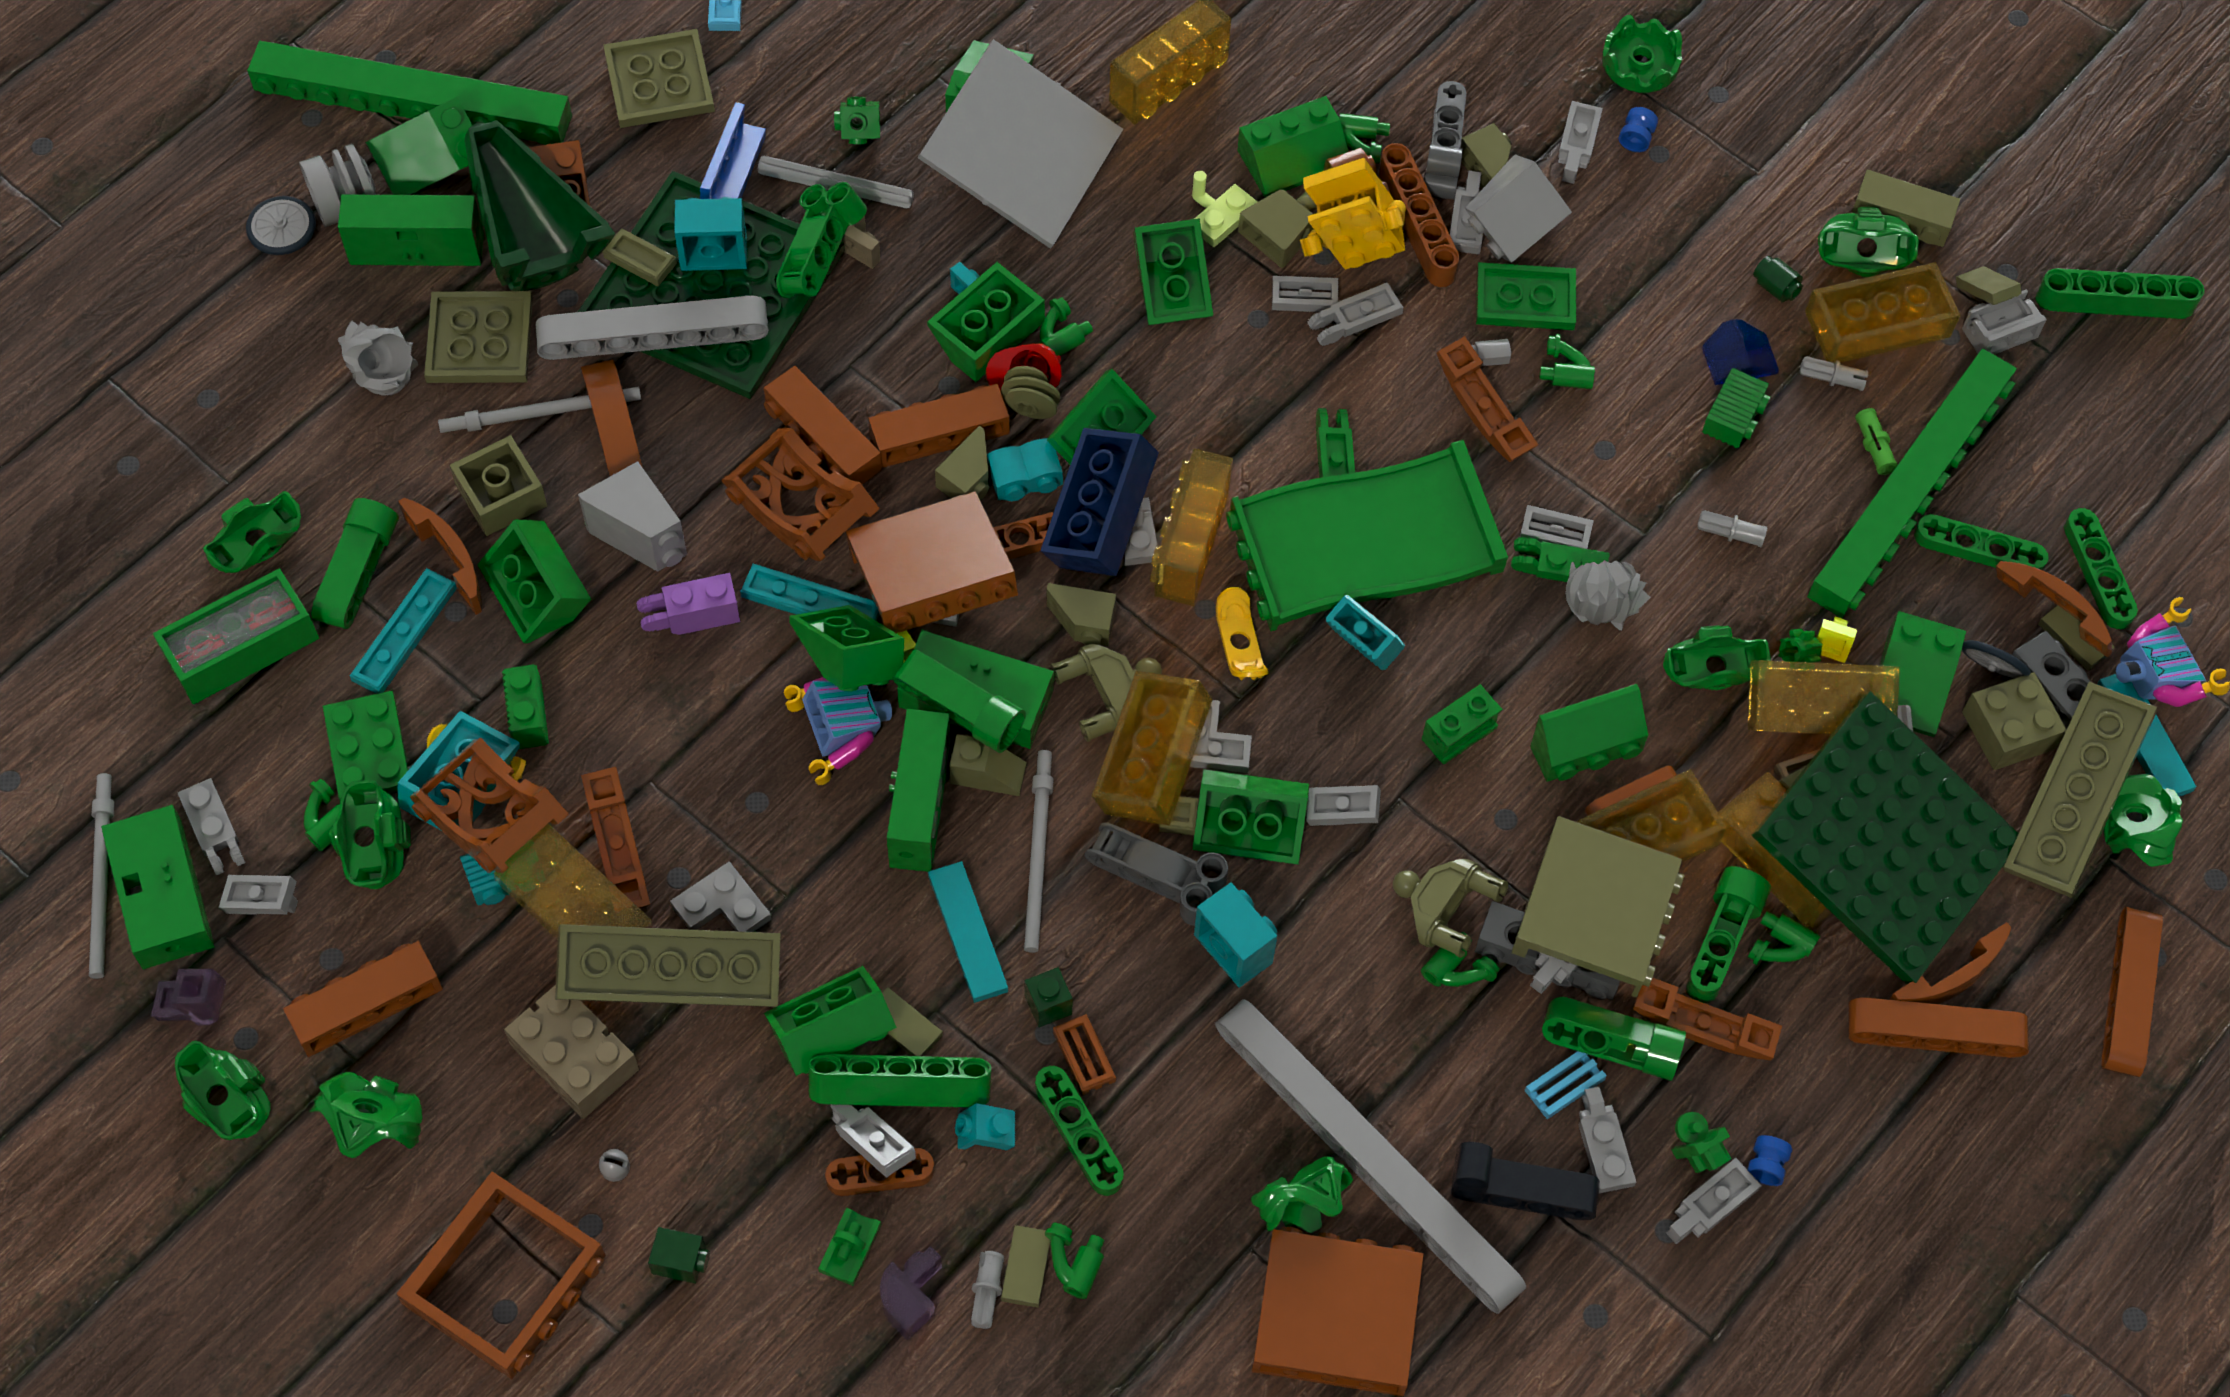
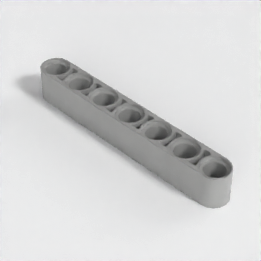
M741 296L543 316L536 321L537 353L540 357L548 360L750 341L765 337L769 331L766 302L758 296Z

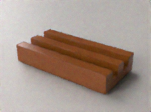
M1087 1014L1053 1027V1034L1082 1096L1089 1093L1091 1089L1095 1088L1097 1090L1102 1088L1103 1084L1116 1082V1076ZM1082 1025L1102 1068L1103 1075L1098 1076L1076 1027ZM1064 1032H1069L1091 1080H1085Z

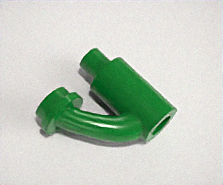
M1340 113L1339 119L1347 146L1352 150L1362 148L1367 156H1372L1375 164H1380L1382 145L1372 141L1370 147L1358 138L1375 140L1376 135L1389 136L1390 123L1378 122V117Z
M1060 297L1058 299L1053 298L1049 302L1051 309L1040 328L1039 343L1050 347L1056 355L1062 356L1083 344L1085 336L1092 333L1093 328L1089 321L1086 320L1079 325L1073 322L1053 333L1057 320L1063 322L1071 314L1069 305Z
M1556 333L1555 336L1549 335L1547 355L1558 358L1560 353L1574 364L1554 362L1553 367L1541 366L1539 379L1551 380L1552 386L1592 389L1595 367L1591 366L1584 354L1566 342L1561 341L1560 334Z
M320 778L316 782L312 781L309 784L313 791L310 794L304 813V829L309 841L318 850L323 851L331 844L329 832L338 815L340 805L337 804L320 820L318 819L322 801L328 804L331 801L330 798L335 794L331 787Z
M1767 911L1760 923L1772 930L1770 934L1772 937L1788 945L1789 948L1771 949L1768 948L1769 941L1766 940L1764 942L1758 939L1748 958L1752 959L1755 965L1760 960L1768 962L1797 961L1805 956L1809 957L1821 935L1785 914H1782L1779 918Z
M1439 948L1420 971L1423 977L1434 986L1439 987L1442 984L1450 987H1460L1483 979L1493 982L1497 978L1496 973L1499 971V967L1492 959L1482 956L1473 962L1472 966L1474 969L1454 972L1455 968L1467 956V951L1461 949L1465 952V955L1460 958L1445 949Z
M1052 1223L1051 1227L1047 1228L1044 1234L1050 1239L1055 1273L1063 1284V1290L1066 1293L1080 1299H1087L1104 1259V1255L1100 1252L1104 1239L1091 1235L1087 1245L1079 1247L1073 1264L1070 1267L1064 1245H1071L1073 1231L1065 1225Z

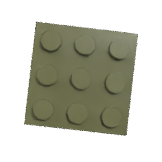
M697 29L603 45L620 128L715 112Z
M531 291L431 292L424 374L426 383L527 382L533 305Z

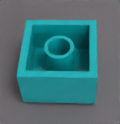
M688 198L686 200H675V239L681 271L747 269V233L742 198Z
M1230 882L1197 906L1194 936L1240 988L1273 964L1278 935L1273 922L1266 916L1261 917L1253 908L1254 903L1247 892L1242 889L1239 891Z

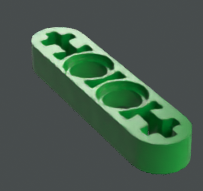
M2085 508L2075 509L2070 513L2065 522V534L2103 620L2111 628L2125 629L2129 627L2137 615V604L2098 517L2091 510ZM2079 521L2081 525H2087L2088 527L2084 531L2082 526H2076L2075 523ZM2087 548L2098 549L2102 553L2103 559L2093 560L2087 556L2085 550ZM2109 577L2114 581L2116 587L2114 589H2106L2100 585L2098 578ZM2116 606H2117V608H2118L2119 611H2121V612L2125 611V612H2126V615H2125L2124 617L2122 616V614H2121L2120 612H2116V613H2115V612L2113 611Z
M1925 515L1920 519L1914 531L1916 542L1924 548L1996 568L2000 561H2007L2043 570L2048 562L2046 549L2038 543L1938 515ZM1928 527L1934 529V536L1928 535ZM1947 531L1951 532L1948 541L1944 540ZM1956 536H1968L1972 539L1973 545L1971 547L1959 545L1956 541ZM1992 544L2001 545L2006 550V555L2002 557L1993 555L1989 550V546ZM2014 551H2018L2015 556L2017 558L2015 560L2011 559ZM2028 555L2034 557L2035 564L2028 563Z
M1057 1066L1042 1068L1038 1072L1035 1081L1037 1096L1096 1193L1104 1196L1117 1193L1123 1185L1124 1171L1066 1072ZM1050 1077L1053 1082L1060 1080L1058 1082V1091L1062 1098L1056 1102V1094L1051 1087L1044 1089L1046 1078ZM1068 1106L1077 1108L1081 1114L1079 1120L1075 1123L1062 1121L1059 1113L1063 1108ZM1085 1137H1092L1098 1142L1099 1148L1093 1154H1084L1078 1149L1079 1141ZM1102 1159V1166L1108 1174L1115 1173L1112 1184H1108L1106 1180L1098 1181L1101 1172L1097 1162Z

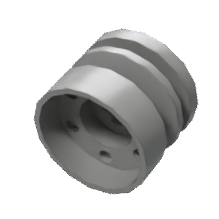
M352 143L344 146L348 161L343 162L337 149L332 150L334 166L329 168L320 155L299 162L306 185L325 227L338 223L342 194L376 195L375 184L368 166Z

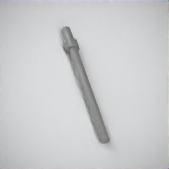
M639 387L622 389L626 402L641 400ZM585 395L479 413L478 410L464 412V416L440 419L438 423L440 433L467 429L468 432L482 430L481 426L592 407L589 396Z
M1048 750L1038 751L1037 773L1032 779V793L1035 794L1024 942V951L1030 953L1038 952L1048 804L1049 795L1053 793L1054 778L1050 776L1052 752Z
M106 773L97 775L96 799L92 801L91 814L95 818L89 977L95 979L104 977L109 857L101 826L110 824V819L114 817V801L111 800L112 776Z

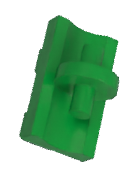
M1697 1112L1684 1113L1677 1119L1675 1131L1677 1137L1685 1145L1676 1146L1671 1149L1676 1159L1687 1158L1696 1173L1706 1169L1709 1171L1715 1170L1732 1159L1722 1141L1730 1137L1725 1127L1708 1130L1706 1119Z
M846 1208L818 1271L854 1286L880 1230L881 1221L865 1217Z

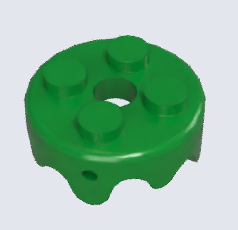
M1632 15L1624 16L1616 28L1607 35L1602 62L1606 74L1617 85L1633 92L1650 93L1667 87L1679 73L1683 59L1681 54L1682 35L1677 29L1668 31L1657 19H1651L1646 23L1638 24ZM1642 55L1647 57L1649 61L1645 63L1638 62L1634 57Z

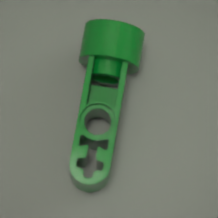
M354 499L343 524L344 531L314 599L311 612L313 620L343 629L351 627L384 547L389 545L399 521V515L394 510L371 499Z
M914 649L893 677V681L905 692L938 712L949 713L950 719L972 732L973 738L998 753L1004 752L1013 743L1023 726L1026 716L1025 710L1000 695L993 696L919 650Z
M1730 866L1724 869L1713 895V900L1718 905V908L1686 985L1687 993L1692 999L1709 1003L1717 997L1749 919L1760 917L1770 894L1771 884L1761 875L1742 867ZM1714 945L1721 946L1727 954L1717 956L1710 951L1709 947ZM1706 969L1712 971L1713 973L1708 985L1703 986L1700 984Z
M1557 997L1549 1003L1542 1026L1544 1037L1553 1044L1641 1070L1643 1073L1672 1081L1686 1037V1031L1659 1023H1650L1567 997Z

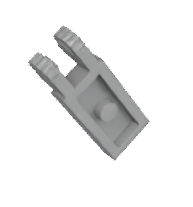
M1384 283L1330 305V308L1313 314L1307 322L1312 330L1328 326L1333 320L1335 321L1336 325L1328 329L1326 328L1317 337L1320 345L1325 346L1337 342L1342 336L1347 337L1403 314V306L1389 283Z
M207 779L177 792L204 855L208 856L215 874L219 875L224 872L223 863L216 852L228 846L233 861L238 866L244 864L245 860L237 844L239 842L212 779Z

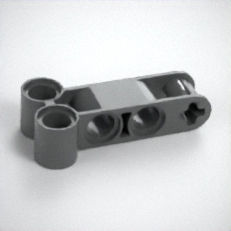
M1454 81L1444 82L1438 88L1431 143L1424 182L1432 197L1451 200L1455 199L1462 158V148L1460 147L1467 94L1465 87Z
M1104 822L1100 824L1098 838L1092 849H1087L1084 854L1085 858L1093 865L1180 903L1181 918L1192 926H1195L1197 908L1189 906L1188 903L1193 900L1204 902L1227 885L1228 864L1220 854L1206 853L1195 861L1110 823ZM1207 871H1215L1220 876L1216 878H1207L1206 876H1204L1203 873Z

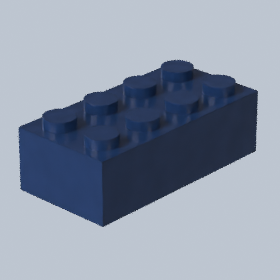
M1083 428L1040 551L1059 568L1117 576L1159 452L1141 434Z

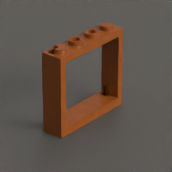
M492 1171L397 1292V1296L403 1306L512 1380L518 1371L521 1372L526 1365L529 1366L535 1356L533 1351L542 1340L547 1341L553 1335L558 1326L557 1319L565 1309H572L582 1293L580 1289L588 1278L593 1279L599 1274L598 1268L605 1261L603 1258L606 1255L599 1242ZM504 1197L582 1249V1252L505 1354L425 1300Z

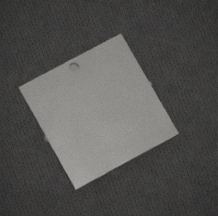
M993 39L919 154L918 159L973 195L983 205L989 206L1051 249L1123 131V128L1063 88L1060 83L1053 81Z

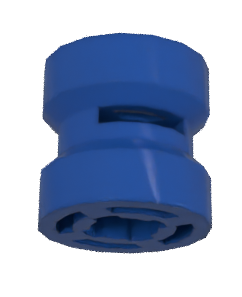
M1635 107L1629 110L1625 120L1626 125L1621 129L1618 138L1620 144L1632 152L1646 151L1652 139L1651 134L1655 132L1659 121L1656 114L1643 107Z
M1768 1135L1758 1136L1753 1148L1756 1155L1754 1159L1750 1160L1747 1171L1759 1183L1770 1186L1782 1185L1786 1174L1783 1166L1790 1160L1793 1148L1788 1142L1780 1138Z

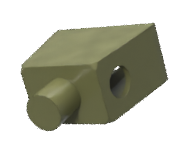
M1278 190L1240 213L1238 232L1283 269L1301 248L1300 239L1307 238L1308 234L1313 230L1307 216L1312 215L1311 212L1317 208V205L1307 192L1295 200L1285 190Z

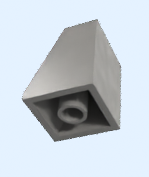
M1516 154L1465 207L1471 216L1467 219L1471 227L1479 235L1483 232L1490 241L1486 244L1490 252L1498 260L1502 257L1509 262L1517 259L1572 213L1536 162Z
M638 461L578 494L586 529L591 535L657 572L665 567H672L678 564L687 555L680 519Z

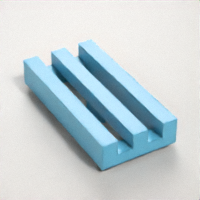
M1577 1051L1526 1086L1525 1092L1546 1119H1549L1584 1095L1585 1089L1594 1088L1605 1080L1607 1075L1603 1070L1599 1071L1597 1063L1594 1059H1590L1587 1056L1588 1054ZM1581 1062L1583 1066L1539 1095L1537 1091ZM1588 1072L1591 1074L1592 1077L1549 1107L1546 1105L1545 1102Z

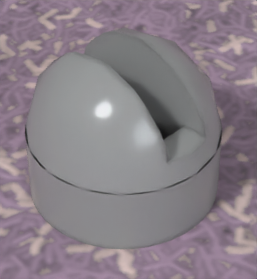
M609 1149L601 1156L599 1169L605 1179L613 1182L620 1181L628 1175L630 1162L623 1151ZM612 1159L621 1161L623 1164L620 1166L606 1161Z

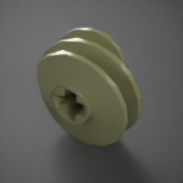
M1016 366L1008 370L1004 377V384L1001 387L1004 403L1015 412L1034 419H1048L1056 415L1057 404H1059L1061 399L1060 393L1054 386L1048 383L1045 374L1037 368Z

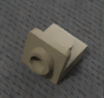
M864 216L858 223L847 227L841 242L844 243L845 253L873 269L880 262V245L874 235L866 232Z

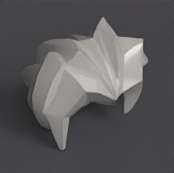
M351 321L345 335L338 338V342L342 347L343 359L353 374V379L360 387H365L372 393L379 395L398 393L408 384L411 372L418 366V362L411 356L413 343L405 341L398 326L394 328H379L376 325L367 326L361 321L358 326L355 322Z
M1604 560L1600 564L1595 562L1586 563L1577 569L1574 562H1571L1565 591L1566 601L1571 611L1581 622L1589 621L1590 624L1594 625L1611 622L1617 629L1622 631L1626 618L1639 613V608L1651 597L1643 591L1647 583L1640 581V574L1636 573L1634 567L1627 562H1622L1621 564L1615 560L1609 563Z

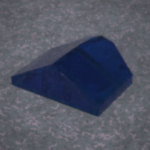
M1741 319L1723 322L1702 347L1715 385L1724 384L1732 368L1755 378L1779 373L1767 335Z

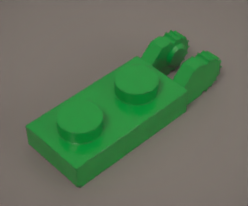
M1318 408L1316 411L1319 478L1355 473L1352 429L1349 428L1347 409L1337 410L1335 418L1336 428L1328 426L1326 408Z
M1518 537V539L1514 540L1515 551L1538 556L1539 560H1536L1534 557L1519 555L1513 557L1511 567L1516 571L1534 574L1539 578L1567 582L1571 562H1574L1576 569L1586 563L1595 562L1600 564L1604 560L1609 561L1610 553L1544 541L1541 543L1534 538Z

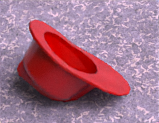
M1042 343L1006 348L996 352L989 360L986 368L987 381L990 386L998 384L1001 392L1004 377L1008 370L1016 366H1029L1043 372L1048 379V383L1056 388L1060 384L1062 377L1061 357L1056 355L1050 347Z

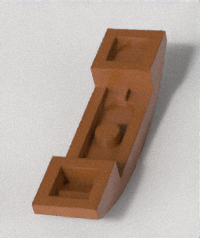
M1465 336L1436 353L1442 369L1461 405L1483 436L1506 460L1512 462L1538 446V443L1522 419H1514L1480 369L1483 362Z
M614 360L582 366L581 371L594 414L609 477L637 461L642 466Z
M406 498L399 500L404 519L420 541L423 542L434 535L457 566L459 571L452 575L458 592L475 615L481 613L482 598L478 579L470 555L459 536L441 517L430 509Z
M2000 561L1996 565L1997 578L2024 598L2033 588L2082 622L2079 625L2080 638L2106 657L2111 655L2112 639L2107 627L2093 606L2074 588L2048 572L2032 566L2007 561Z
M612 767L581 775L615 914L650 906L617 768Z
M2006 922L1979 939L1970 952L1974 960L1932 987L1921 976L1917 983L1912 981L1894 992L1889 1000L1941 1004L1959 995L1986 972L2004 946L2011 931V926Z
M1652 978L1649 987L1642 985L1636 997L1633 1010L1654 1023L1686 1031L1685 1038L1741 1056L1770 1061L1774 1058L1782 1026L1749 1013L1744 1018L1678 994L1679 987Z

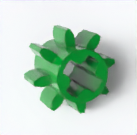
M1802 628L1791 629L1789 632L1790 638L1780 639L1779 657L1787 663L1786 668L1788 670L1810 671L1812 670L1811 663L1821 662L1820 656L1823 644L1814 637L1815 631H1803Z

